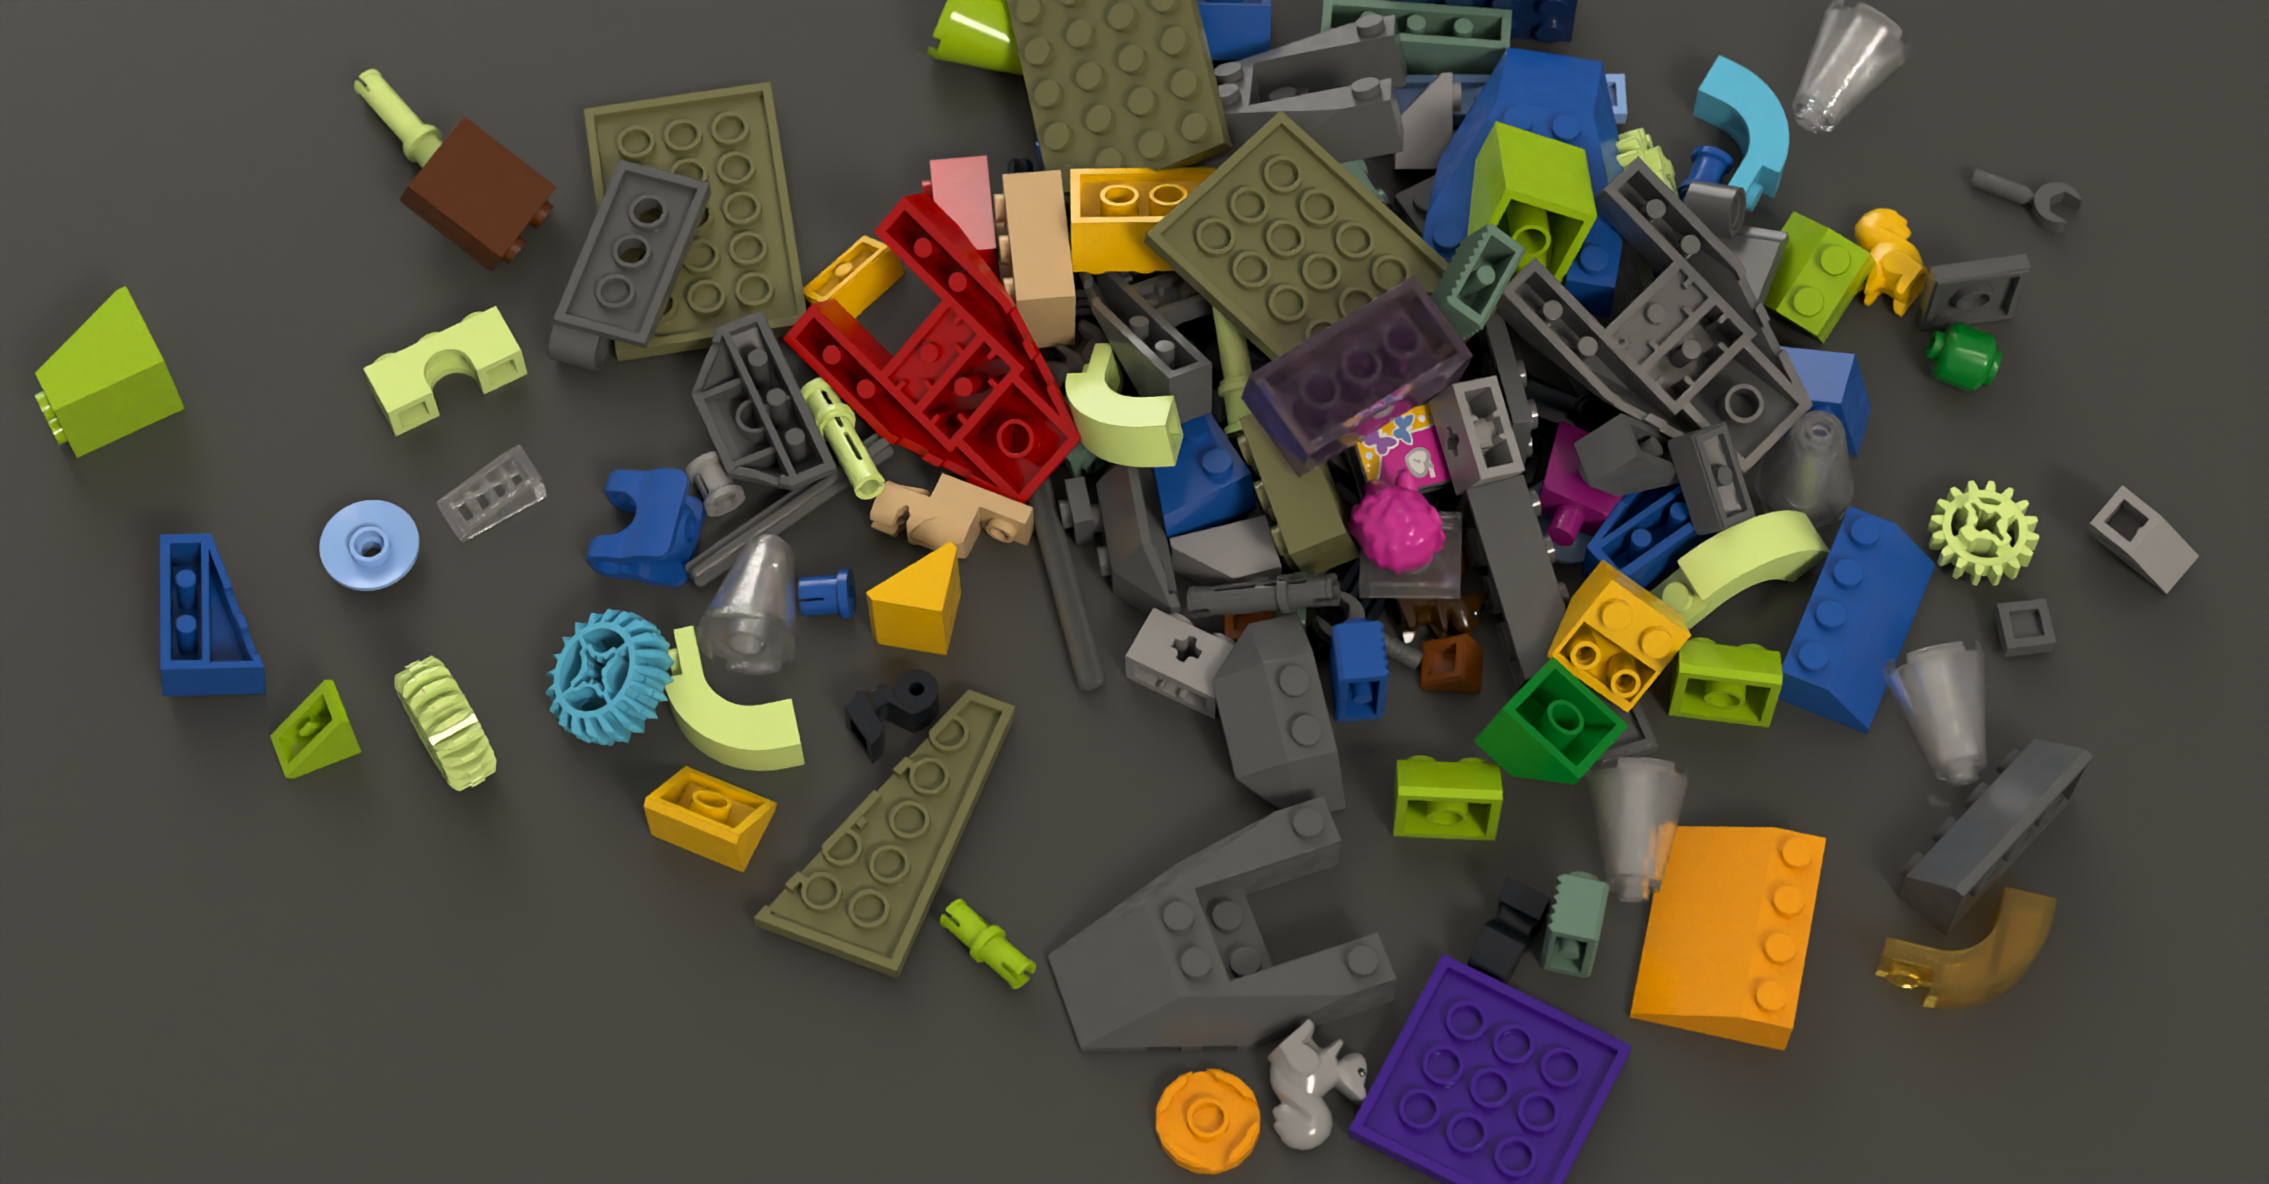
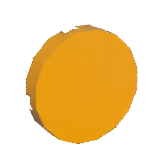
M1206 1069V1072L1199 1071L1196 1073L1191 1071L1180 1075L1165 1088L1156 1107V1134L1163 1151L1176 1165L1197 1174H1219L1237 1167L1252 1153L1260 1135L1258 1103L1253 1091L1237 1076L1220 1069Z

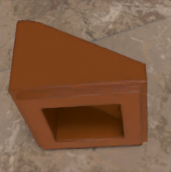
M1466 633L1422 641L1423 657L1421 659L1420 687L1423 690L1463 693L1481 692L1483 648Z

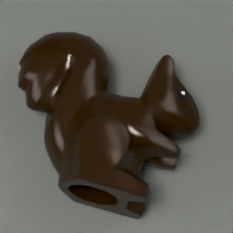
M1445 535L1446 540L1443 542V549L1434 554L1429 564L1421 566L1415 572L1406 571L1400 574L1392 590L1386 594L1387 613L1400 640L1404 643L1410 644L1414 639L1415 631L1423 625L1430 626L1436 639L1445 637L1448 625L1458 635L1466 633L1471 635L1477 627L1480 611L1484 609V602L1488 600L1489 595L1485 592L1456 596L1450 588V585L1464 576L1469 564V558L1464 547L1452 536Z

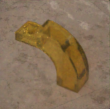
M2004 887L1995 906L1991 933L1984 941L1968 949L1945 951L1887 937L1878 957L1875 975L1886 977L1890 983L1899 987L1914 988L1918 985L1926 987L1924 1007L1964 1009L1990 1002L2011 990L2032 967L2050 931L2056 898Z

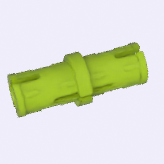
M963 899L955 900L945 909L952 917L949 918L946 914H942L939 921L940 925L947 928L970 949L969 954L977 963L985 962L1015 990L1022 987L1030 979L1024 971L1027 970L1030 974H1033L1036 969V963L1029 960L1005 939L1006 932L1000 926H990Z

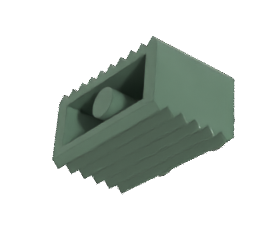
M1493 224L1485 225L1460 241L1461 246L1455 249L1456 254L1451 257L1452 262L1447 264V270L1442 272L1443 278L1438 280L1439 285L1433 288L1434 293L1429 296L1430 301L1425 303L1426 309L1420 312L1423 320L1454 342L1460 343L1466 337L1469 338L1475 332L1478 333L1479 330H1483L1526 252L1521 244Z
M1571 872L1557 877L1539 963L1543 970L1581 978L1590 977L1599 943L1609 884L1599 881L1596 876L1586 872Z

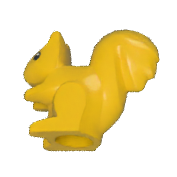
M1876 208L1864 214L1855 226L1854 236L1861 248L1870 252L1876 261L1857 293L1864 289V305L1868 307L1880 294H1888L1894 299L1893 310L1895 314L1902 317L1923 291L1928 276V269L1923 265L1917 248L1907 241L1911 235V231L1907 227V220L1894 210Z

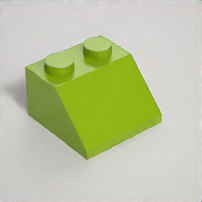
M1793 211L1781 232L1788 233L1789 240L1763 306L1824 344L1876 261L1870 252L1830 228Z
M1707 638L1687 640L1673 659L1668 715L1769 728L1783 683L1780 652L1767 650L1765 647L1757 644H1743L1737 647L1716 644L1713 640Z
M1423 755L1412 756L1407 760H1397L1394 778L1393 836L1495 841L1503 801L1500 765L1487 763L1480 758H1464L1458 762H1443Z

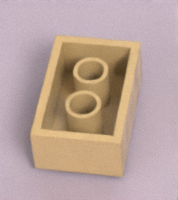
M1061 170L1002 174V194H994V229L996 248H999L1000 283L1014 301L1038 348L1055 347L1057 344L1065 346L1075 345L1076 293Z

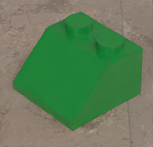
M1552 657L1500 710L1474 742L1513 777L1575 785L1629 725L1559 661Z

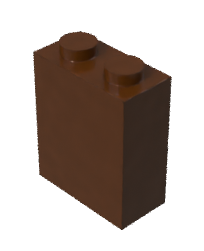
M463 116L408 185L399 201L492 271L501 258L508 264L511 263L527 242L519 235L528 224L537 229L554 206L547 199L556 189V186Z

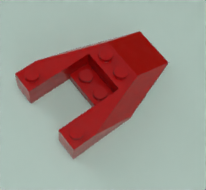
M926 193L905 195L873 232L942 299L938 306L894 357L836 299L813 303L785 335L783 340L889 443L893 445L898 444L922 456V460L936 467L942 466L966 478V482L1025 504L1081 441L1071 409L1011 296L960 226Z

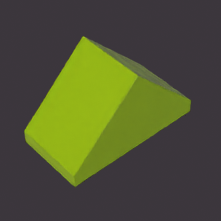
M324 680L270 735L285 778L302 776L362 752L333 680Z

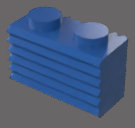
M1351 618L1345 620L1342 624L1332 627L1329 669L1335 720L1338 722L1381 719L1385 715L1390 674L1386 643L1384 642V624L1379 621H1370L1366 618Z

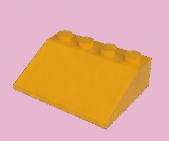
M1667 826L1629 1017L1784 1051L1794 1025L1826 838L1776 827Z

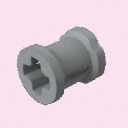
M716 451L697 457L685 469L690 483L697 485L705 500L703 505L708 516H722L735 510L745 500L741 485L735 484L732 478L728 477Z

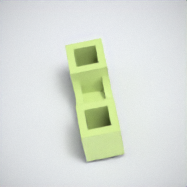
M496 306L484 312L471 313L462 322L441 332L429 333L423 336L416 344L396 353L384 354L377 358L373 364L363 368L370 390L395 436L440 416L432 390L436 382L448 374L464 373L476 380L483 394L528 374L522 351Z

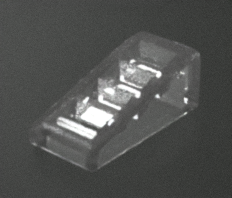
M517 445L498 456L439 499L436 505L459 542L463 543L547 497L541 476L522 447ZM519 474L523 481L516 486L511 477ZM499 484L506 491V494L500 498L493 489V487ZM482 493L490 504L484 510L475 498ZM464 503L474 516L467 522L457 508Z

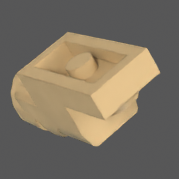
M942 473L931 496L930 492L925 489L903 486L891 481L885 482V487L876 497L870 512V520H873L871 527L873 529L896 537L907 528L908 543L912 545L918 544L934 551L952 541L957 548L958 558L962 559L967 558L981 529L986 530L991 537L1001 542L1011 543L1015 541L1026 546L1035 530L1033 507Z

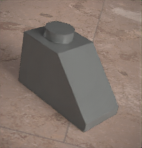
M1619 414L1574 443L1581 461L1578 464L1579 472L1584 481L1592 488H1597L1614 496H1622L1680 483L1668 448V441L1673 438L1651 427L1649 424L1625 414Z

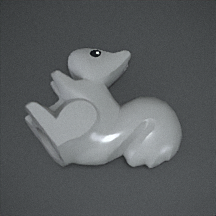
M1311 1019L1302 1024L1267 1057L1270 1062L1272 1089L1281 1102L1272 1111L1276 1120L1273 1127L1281 1137L1282 1142L1291 1148L1299 1150L1315 1148L1330 1136L1333 1127L1332 1114L1322 1098L1329 1090L1334 1087L1358 1106L1362 1105L1367 1096L1364 1089L1367 1064L1363 1055L1351 1053L1338 1061L1336 1057L1344 1043L1343 1040L1339 1038L1326 1048H1320L1311 1038L1315 1029L1314 1022Z

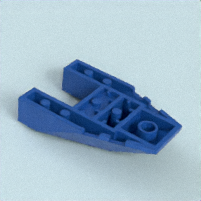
M1511 47L1507 48L1439 158L1422 239L1448 263L1452 262L1451 257L1456 254L1455 249L1461 246L1460 241L1467 237L1475 159L1495 121L1585 149L1594 198L1623 170V167L1617 160V155H1620V152L1616 147V142L1620 140L1602 61ZM1596 209L1597 219L1567 271L1565 288L1591 315L1610 318L1623 236Z

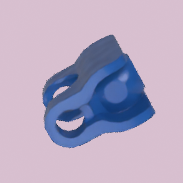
M658 468L649 471L615 470L608 475L604 493L610 503L621 511L636 515L632 523L625 530L617 534L598 535L590 541L585 560L595 572L605 577L638 580L663 587H678L687 582L688 575L685 572L684 566L694 558L706 512L700 498L687 496L690 480L686 473L679 469Z

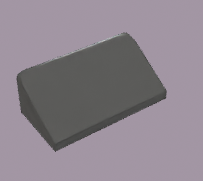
M1726 421L1668 441L1672 461L1697 535L1720 532L1756 517Z

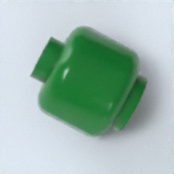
M1955 321L1943 333L1937 330L1933 333L1927 345L1925 357L1931 359L1930 367L1933 378L1963 391L1974 392L1981 385L1988 387L1999 369L2002 351L1997 350V340L1992 334Z

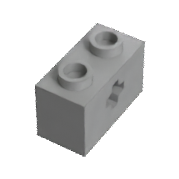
M1496 375L1452 384L1428 401L1456 496L1463 495L1466 489L1515 477L1525 471Z
M1153 608L1125 656L1126 678L1216 719L1219 711L1211 682L1236 642L1224 634L1213 633L1211 635L1194 627L1189 619L1179 613L1166 614Z

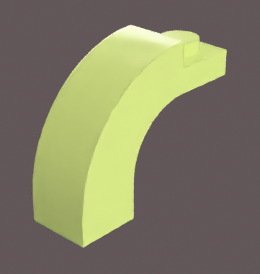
M1110 343L1095 344L1089 364H1084L1082 373H1068L1065 381L1067 397L1073 419L1081 436V443L1097 457L1119 465L1131 467L1175 466L1183 440V432L1174 395L1157 397H1129L1121 395L1124 379L1118 356Z
M1792 510L1770 512L1730 527L1689 551L1677 560L1680 568L1650 591V593L1680 613L1688 629H1691L1726 600L1750 586L1773 579L1789 582L1796 581L1829 555L1830 551L1805 513Z
M694 626L674 629L677 648L668 650L669 656L675 661L671 666L673 675L671 678L674 682L666 685L665 691L674 720L685 737L710 758L735 768L772 771L805 765L792 698L755 706L734 704L723 699L710 688L704 677Z

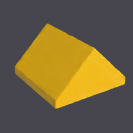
M952 541L866 592L872 637L877 644L947 655L961 596L957 548Z
M685 766L648 795L643 807L652 836L743 873L775 812L777 802Z

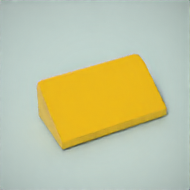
M862 236L803 288L806 306L809 308L813 303L836 299L856 318L905 274V269L898 256L886 244L868 236Z

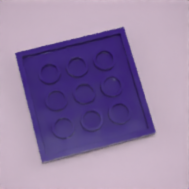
M1442 954L1348 1130V1137L1442 1184H1564L1631 1053L1632 1046Z

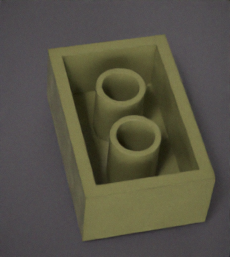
M1294 396L1239 418L1245 433L1237 437L1239 447L1247 465H1251L1256 478L1261 477V480L1253 482L1263 509L1268 511L1272 522L1277 521L1278 525L1271 527L1270 530L1280 555H1284L1289 567L1297 565L1301 572L1315 575L1361 557L1356 539L1348 530L1349 521L1312 422L1297 398Z

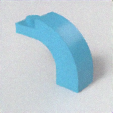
M1719 55L1698 89L1693 116L1724 130L1739 145L1744 159L1728 185L1744 188L1746 193V210L1752 212L1762 193L1774 198L1778 190L1789 147L1788 122L1779 100L1765 82L1747 68Z

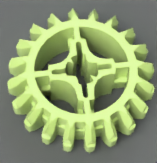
M433 656L422 661L417 660L406 666V670L395 675V689L403 704V708L410 718V722L443 778H445L448 785L459 792L469 786L474 787L485 781L487 776L496 772L497 760L473 709L457 685L456 680L451 676L448 668L445 667L442 661Z

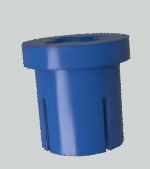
M850 568L839 569L838 574L800 577L798 595L799 599H805L799 601L802 616L840 614L842 619L855 617L856 588L853 572Z

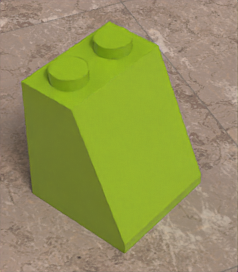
M1495 121L1475 159L1467 237L1485 225L1493 224L1521 244L1526 251L1511 279L1536 257L1561 283L1597 219L1585 149Z
M126 286L116 290L35 372L43 389L42 392L35 394L42 412L58 444L61 445L68 441L76 458L185 409L166 363Z

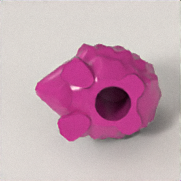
M1403 468L1397 472L1395 486L1376 479L1365 483L1363 487L1364 496L1361 502L1352 507L1348 529L1357 540L1360 548L1364 550L1365 556L1371 562H1374L1379 570L1387 571L1390 569L1397 575L1406 571L1415 572L1421 566L1429 564L1434 554L1443 549V542L1446 540V537L1442 531L1440 515L1433 505H1430L1424 496L1419 493L1409 471Z

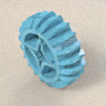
M607 609L604 614L591 613L588 624L576 622L575 635L573 637H562L565 644L564 649L560 654H552L557 661L556 668L546 673L551 681L554 682L545 692L553 701L549 711L555 714V717L559 719L558 724L565 731L576 735V738L584 742L598 743L611 747L615 741L628 743L632 732H645V720L647 718L658 719L655 711L658 703L669 701L664 695L663 690L666 685L674 682L669 673L666 672L675 662L667 653L671 644L665 641V638L661 636V631L653 623L633 612L628 613L626 611L621 612L619 610Z

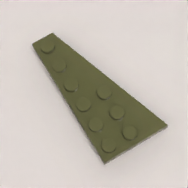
M968 689L928 732V738L909 758L905 756L893 769L894 774L878 791L874 789L821 845V851L801 873L797 871L785 884L786 889L770 906L765 905L753 918L755 926L898 979L1016 716V707Z

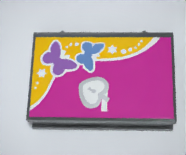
M1441 391L1431 396L1403 402L1362 443L1337 422V431L1359 503L1364 496L1363 487L1366 482L1376 479L1395 486L1397 472L1403 468L1409 471L1421 494L1454 487L1428 403Z

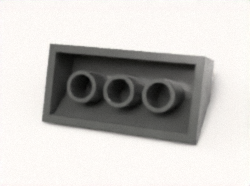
M2036 738L2023 752L2015 747L1998 766L1996 771L2001 775L1993 784L1989 786L1987 783L1982 782L1968 797L1964 804L1968 810L1959 820L1950 816L1940 826L1932 838L1936 842L1934 847L1926 855L1920 850L1917 851L1904 865L1900 875L1905 879L1898 897L1944 935H1947L2074 798L2094 756L2086 749Z

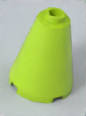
M947 0L932 36L941 40L938 49L928 47L926 56L936 60L1024 76L1007 0Z

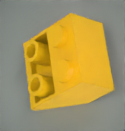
M1602 559L1571 598L1547 655L1549 659L1554 657L1575 677L1628 713L1690 638L1691 633L1680 613Z

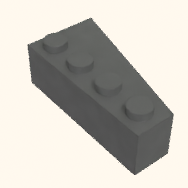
M1524 474L1466 489L1452 513L1458 529L1468 527L1467 538L1469 545L1466 546V552L1471 566L1483 567L1485 576H1482V593L1486 592L1489 595L1488 600L1485 601L1487 609L1490 610L1492 615L1500 613L1503 621L1496 625L1497 636L1517 690L1522 689L1550 660L1547 653L1570 602L1569 592L1563 581L1557 582L1552 564L1556 563L1554 544L1549 534L1542 535L1537 519L1538 516H1541V504L1534 487H1527Z

